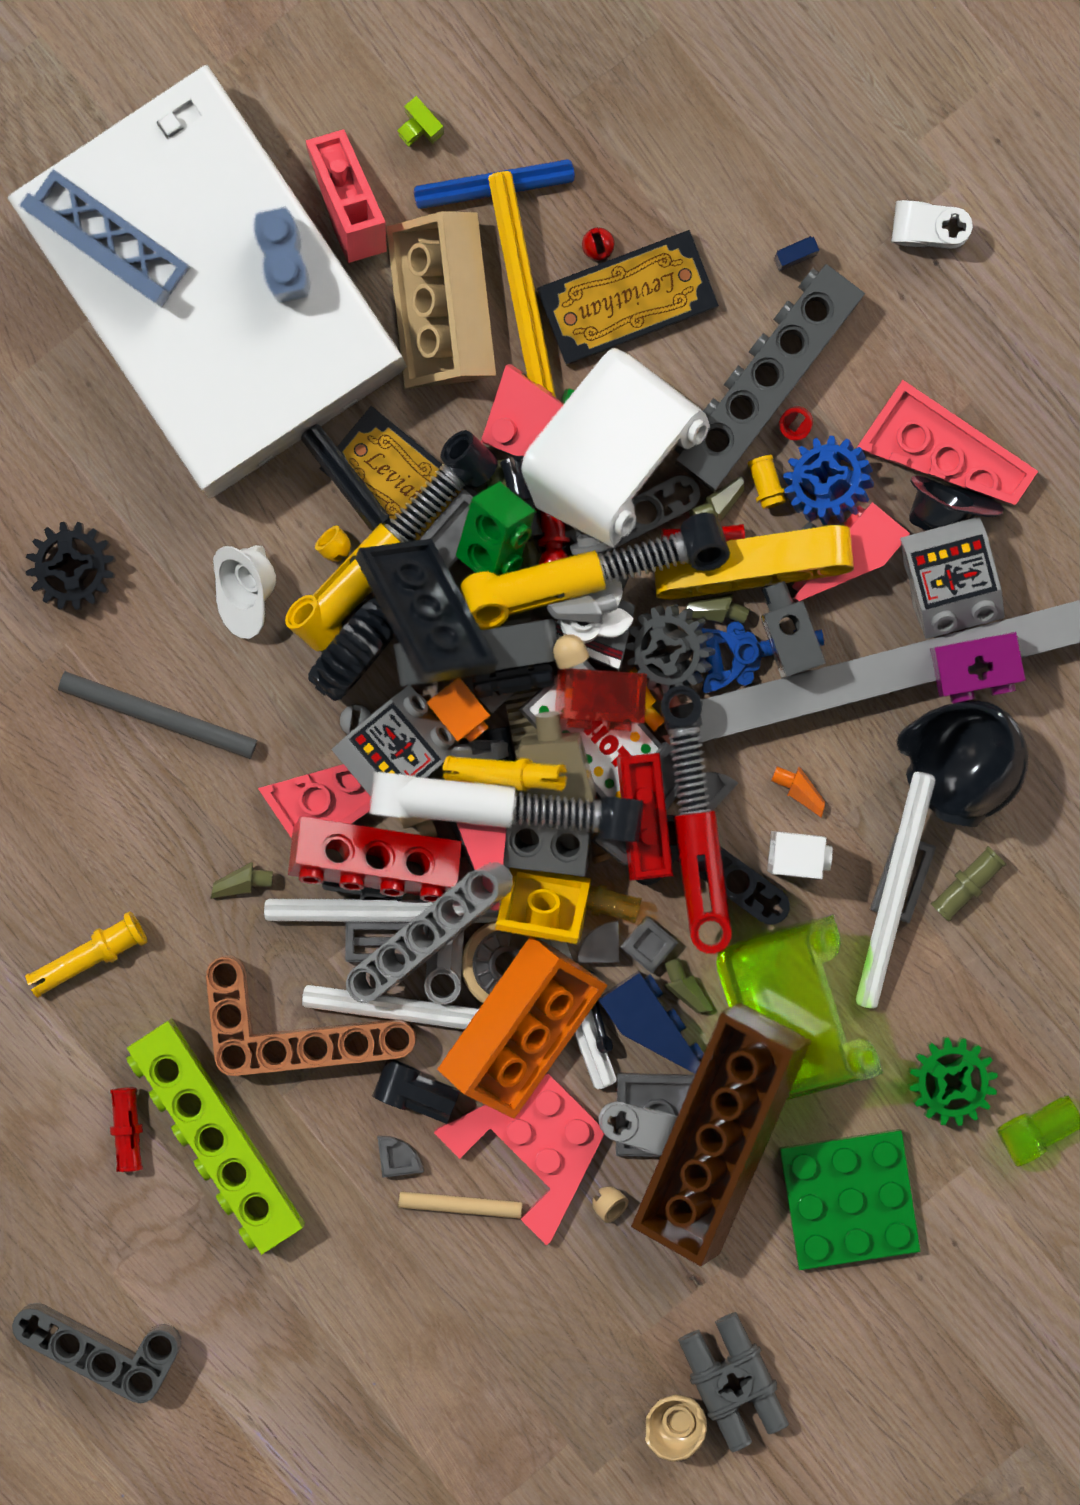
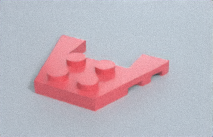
M547 1072L515 1119L487 1105H483L438 1127L434 1131V1134L460 1159L491 1129L550 1188L521 1217V1221L546 1245L552 1241L605 1134L600 1129L599 1123Z

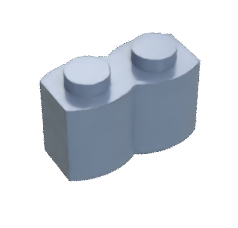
M286 207L256 213L254 220L255 237L265 256L263 272L273 296L279 303L308 297L310 277L300 255V233L291 213Z

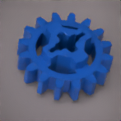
M829 436L826 445H822L818 438L813 439V449L808 450L800 446L798 449L802 457L799 460L794 458L788 460L793 472L783 474L785 482L789 485L784 491L788 499L793 500L791 505L797 514L803 511L807 521L812 522L819 515L823 525L828 524L830 516H836L837 520L842 523L844 522V512L847 510L854 515L859 513L855 505L857 501L868 503L869 497L864 489L874 487V482L869 475L873 472L869 461L865 460L866 456L860 447L854 449L849 439L846 438L839 446L834 436ZM841 460L849 463L854 470H850L848 466H842ZM804 490H807L809 494H815L816 501L807 497L804 494Z

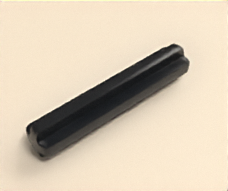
M316 424L306 430L301 435L302 442L368 528L374 531L380 523L383 525L387 523L390 519L388 513L322 427Z

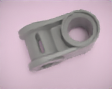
M614 1101L606 1104L601 1109L598 1123L600 1129L608 1138L661 1156L677 1116L652 1108H641ZM619 1111H623V1117L628 1120L627 1126H620L617 1132H613L614 1128L608 1122L610 1116L616 1117Z

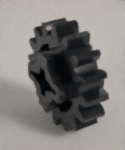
M60 522L59 533H55L49 527L45 528V535L48 539L43 542L34 538L32 542L39 550L37 554L30 553L26 555L27 559L35 562V568L27 570L26 575L37 577L38 579L31 587L32 590L38 592L44 589L46 593L42 601L47 604L58 598L57 605L58 609L65 610L68 601H72V605L77 611L82 610L83 599H86L92 605L97 604L94 593L98 590L107 594L109 589L103 584L105 578L113 579L116 575L107 570V565L116 561L114 556L104 554L110 543L107 540L97 543L96 539L99 531L94 528L87 535L84 534V524L80 522L76 523L73 531H70L66 522ZM75 539L87 543L95 554L84 555L79 552ZM57 544L58 552L51 561L45 562L49 550ZM68 556H71L73 560L88 563L74 569V576L72 577L68 572L55 569L67 564ZM97 570L93 582L84 589L83 581L91 571ZM57 577L62 580L67 593L56 590L47 578Z

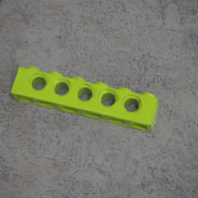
M171 1018L128 1046L127 1050L131 1055L126 1057L129 1066L138 1078L145 1076L153 1088L148 1092L150 1098L161 1113L167 1110L174 1120L175 1124L171 1126V1129L183 1147L189 1144L198 1157L193 1161L195 1167L205 1181L212 1179L219 1189L220 1193L216 1194V1198L228 1216L234 1213L242 1225L238 1232L248 1248L252 1250L256 1247L262 1255L301 1230L305 1225L301 1215L173 1019ZM171 1059L176 1062L179 1068V1074L176 1079L165 1080L159 1075L158 1063L160 1060ZM192 1093L199 1097L201 1101L199 1113L187 1114L181 1109L180 1098L183 1094ZM213 1127L221 1131L224 1142L220 1148L212 1149L204 1144L202 1133L205 1129ZM230 1162L240 1163L246 1170V1179L239 1183L229 1181L224 1173L225 1165ZM255 1196L265 1199L269 1206L268 1213L262 1217L251 1215L247 1209V1200Z

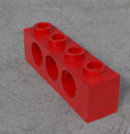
M300 816L292 832L288 876L299 877V881L306 884H321L324 881L339 883L341 888L353 891L362 890L364 887L380 889L381 894L392 897L403 896L404 893L419 895L421 900L434 903L458 883L462 841ZM333 849L338 851L343 858V862L334 863L330 861L326 856L325 850ZM372 855L379 858L383 864V869L372 868L367 863L366 856ZM406 862L419 864L423 870V875L412 874L408 870Z

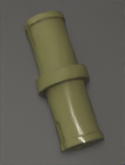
M989 846L964 872L959 870L954 875L957 879L931 903L948 922L973 896L978 898L983 893L980 889L1002 867L1007 865Z

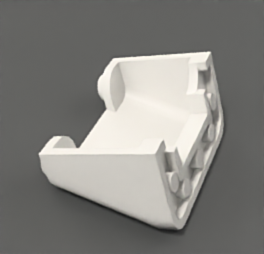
M613 348L600 359L531 444L522 461V474L536 508L614 548L621 538L627 536L634 528L636 515L634 514L632 498L676 443L685 449H690L695 444H700L708 433L709 421L703 410L634 357Z

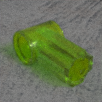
M1066 1094L1030 1115L1025 1113L1007 1121L998 1127L996 1132L1015 1166L1019 1167L1046 1153L1048 1146L1079 1130L1080 1114L1070 1097Z

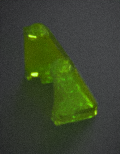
M834 915L769 929L729 944L717 955V971L729 1008L741 1002L812 1041L787 1100L868 1080L883 1074L878 1054L869 1041L856 1039L847 1042L822 963L836 957L841 945L840 934Z

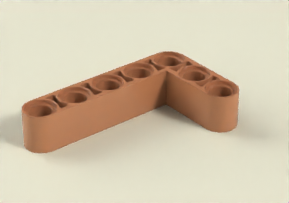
M224 955L215 959L206 971L214 1058L218 1069L226 1075L240 1076L399 1059L412 1052L416 1044L417 1034L411 1023L393 1019L253 1034L244 964L234 956ZM227 963L236 969L237 979L233 985L226 986L218 982L215 976L218 965ZM233 1004L240 1010L241 1021L238 1025L228 1026L221 1021L220 1010L223 1005ZM393 1028L404 1029L408 1033L409 1044L403 1049L390 1047L386 1040L387 1032ZM353 1032L364 1034L368 1040V1049L360 1054L351 1052L346 1046V1037ZM317 1036L324 1039L328 1047L326 1055L321 1058L309 1056L305 1049V1042L308 1038ZM279 1041L285 1046L287 1053L283 1061L272 1062L266 1057L264 1051L268 1042ZM237 1045L244 1050L246 1058L242 1066L233 1067L225 1061L224 1051L227 1046Z

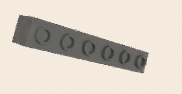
M825 264L820 272L814 268L811 269L798 286L804 292L795 305L788 300L773 319L779 324L773 334L768 337L763 333L749 351L754 358L744 370L738 365L724 383V386L730 390L721 402L713 398L704 409L710 425L708 433L715 430L724 433L728 439L727 448L721 452L711 451L704 439L700 444H695L690 449H685L679 445L674 449L680 454L675 464L713 493L865 293L829 265ZM811 301L821 302L827 311L826 318L822 321H812L805 313V305ZM788 333L797 335L802 342L801 351L796 354L786 353L780 346V338ZM761 366L772 367L777 373L776 384L770 387L760 385L755 378L756 369ZM737 398L748 400L753 408L752 415L747 419L734 417L730 411L731 402Z

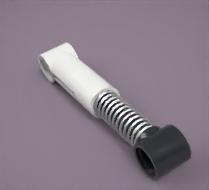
M374 772L370 814L404 818H425L511 828V824H515L516 821H520L522 825L525 821L528 826L531 825V822H534L536 827L538 823H542L543 828L546 824H549L550 828L553 825H557L558 829L563 825L565 830L568 826H571L572 830H575V827H579L580 831L586 828L587 832L598 833V838L639 842L644 801L602 796V800L599 802L594 800L590 803L587 799L583 803L581 798L575 802L574 798L568 801L566 796L563 800H560L559 796L553 799L551 795L546 799L544 794L540 798H538L537 794L531 797L529 793L523 796L522 792L517 796L515 787L467 783Z

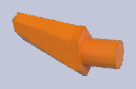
M777 766L771 781L789 788L787 796L794 798L809 810L822 817L825 801L804 771L798 767L796 773Z

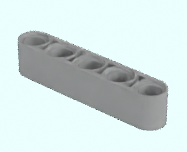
M494 862L488 863L466 875L351 970L346 980V988L349 995L355 1001L369 1003L392 990L507 896L513 885L509 869L503 864ZM483 875L492 881L494 886L493 893L488 892L484 888L482 882ZM454 900L462 905L464 909L463 917L455 913L453 909ZM424 924L428 925L434 932V941L426 937ZM395 949L403 953L405 957L404 965L397 961ZM366 973L374 977L376 988H372L368 984Z

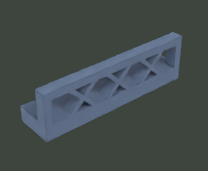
M52 169L36 194L33 196L28 192L19 205L30 215L160 307L163 306L190 268L189 265L54 169ZM56 183L69 190L72 208L54 211L43 203ZM77 197L87 203L88 206L78 207ZM91 211L101 213L104 218L106 232L88 235L82 231L80 213ZM73 215L75 225L63 216ZM110 220L121 227L122 230L112 231ZM132 235L137 239L140 256L128 259L120 258L116 255L113 238ZM107 239L108 248L96 240ZM144 245L156 252V254L146 255ZM165 259L176 267L163 287L149 278L147 261ZM141 263L142 273L130 264Z

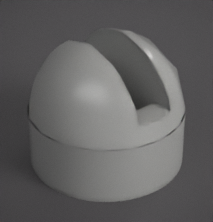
M353 704L342 711L340 726L347 735L353 731L351 730L353 710L361 711L358 726L372 715L366 707Z

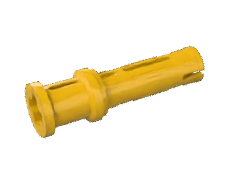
M131 911L125 913L124 919L105 930L101 928L94 930L93 934H91L92 940L32 973L26 974L25 978L28 985L42 978L45 979L43 983L31 989L33 994L39 998L44 993L93 967L103 960L106 963H113L118 959L117 955L137 944L140 946L147 944L145 932L135 915Z

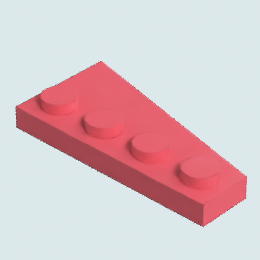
M508 364L505 366L481 442L515 456H525L531 444L564 403L552 396L553 393L540 384H535L522 374L523 372L512 364Z
M904 380L900 382L856 447H860L863 452L1011 506L1017 504L1038 473L1029 464Z

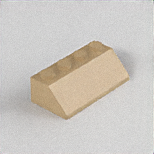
M441 211L386 226L400 351L407 366L403 370L405 389L470 382L496 376L478 213Z

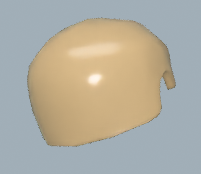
M674 1394L660 1398L646 1416L645 1441L647 1446L659 1458L672 1462L688 1459L700 1449L705 1440L707 1420L704 1410L701 1409L699 1403L690 1397Z

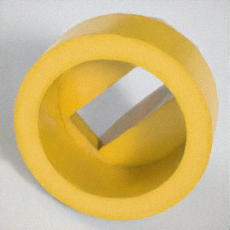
M336 525L320 536L315 544V549L327 560L339 562L350 553L351 542L348 535Z

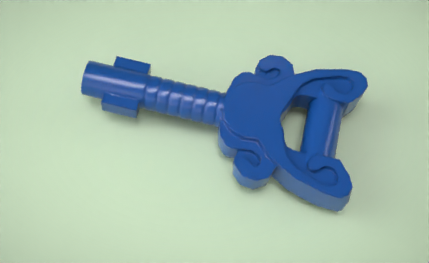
M731 622L727 626L726 632L702 628L703 634L713 633L714 637L706 641V646L716 650L714 655L705 658L712 665V668L708 671L702 690L704 693L714 692L728 685L734 679L743 686L751 684L754 679L753 671L759 669L761 658L773 656L769 640L758 642L752 632L745 633L744 626L739 622ZM815 630L819 646H823L822 630ZM719 643H725L733 654L732 666L728 671H724Z

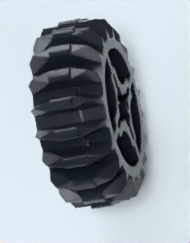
M376 598L368 600L358 609L355 615L350 618L323 651L309 672L308 680L315 686V689L333 701L342 699L353 688L395 636Z

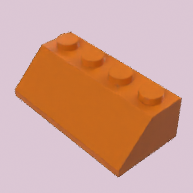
M530 936L437 1070L464 1095L515 1119L608 985L556 948L536 937Z

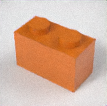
M456 678L426 702L458 742L466 738L470 743L489 729L485 721L491 716L461 678Z

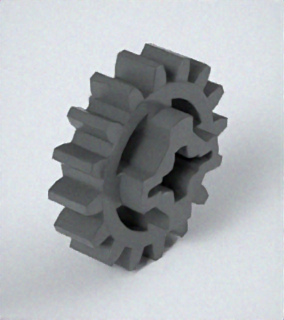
M671 604L667 606L666 610L660 605L651 609V615L644 613L638 617L639 623L642 626L636 625L630 628L629 633L636 637V639L627 643L625 648L634 651L635 657H632L627 662L628 665L638 664L640 667L635 676L637 680L646 676L649 678L648 689H655L662 684V691L665 694L669 689L676 686L690 687V683L696 685L703 681L699 672L705 673L711 670L712 665L705 658L714 655L716 650L707 647L706 641L714 636L713 633L703 634L701 631L706 622L704 618L697 621L691 619L693 609H685L679 614L678 604ZM678 626H680L682 629H684L687 633H685V632H683L682 630L678 629ZM651 635L652 639H651V642H650V644H649V646H648V639H649V636ZM667 645H682L675 652H659V650L666 648ZM692 651H693V652H694V653H693V659H692V662H691V664H690L689 658H690V655H691V653H692Z

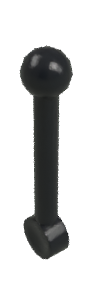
M597 1000L591 1010L599 1037L596 1040V1046L599 1052L604 1054L612 1051L613 1042L610 1037L606 1036Z

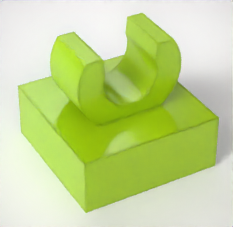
M417 96L404 106L405 114L410 119L397 132L398 136L408 147L415 143L423 134L432 144L444 134V126Z

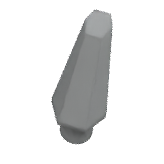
M612 594L596 600L588 595L548 605V612L556 619L602 623V615L617 609V602Z

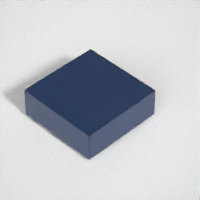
M810 236L778 250L774 261L779 272L817 256L819 247L815 238Z

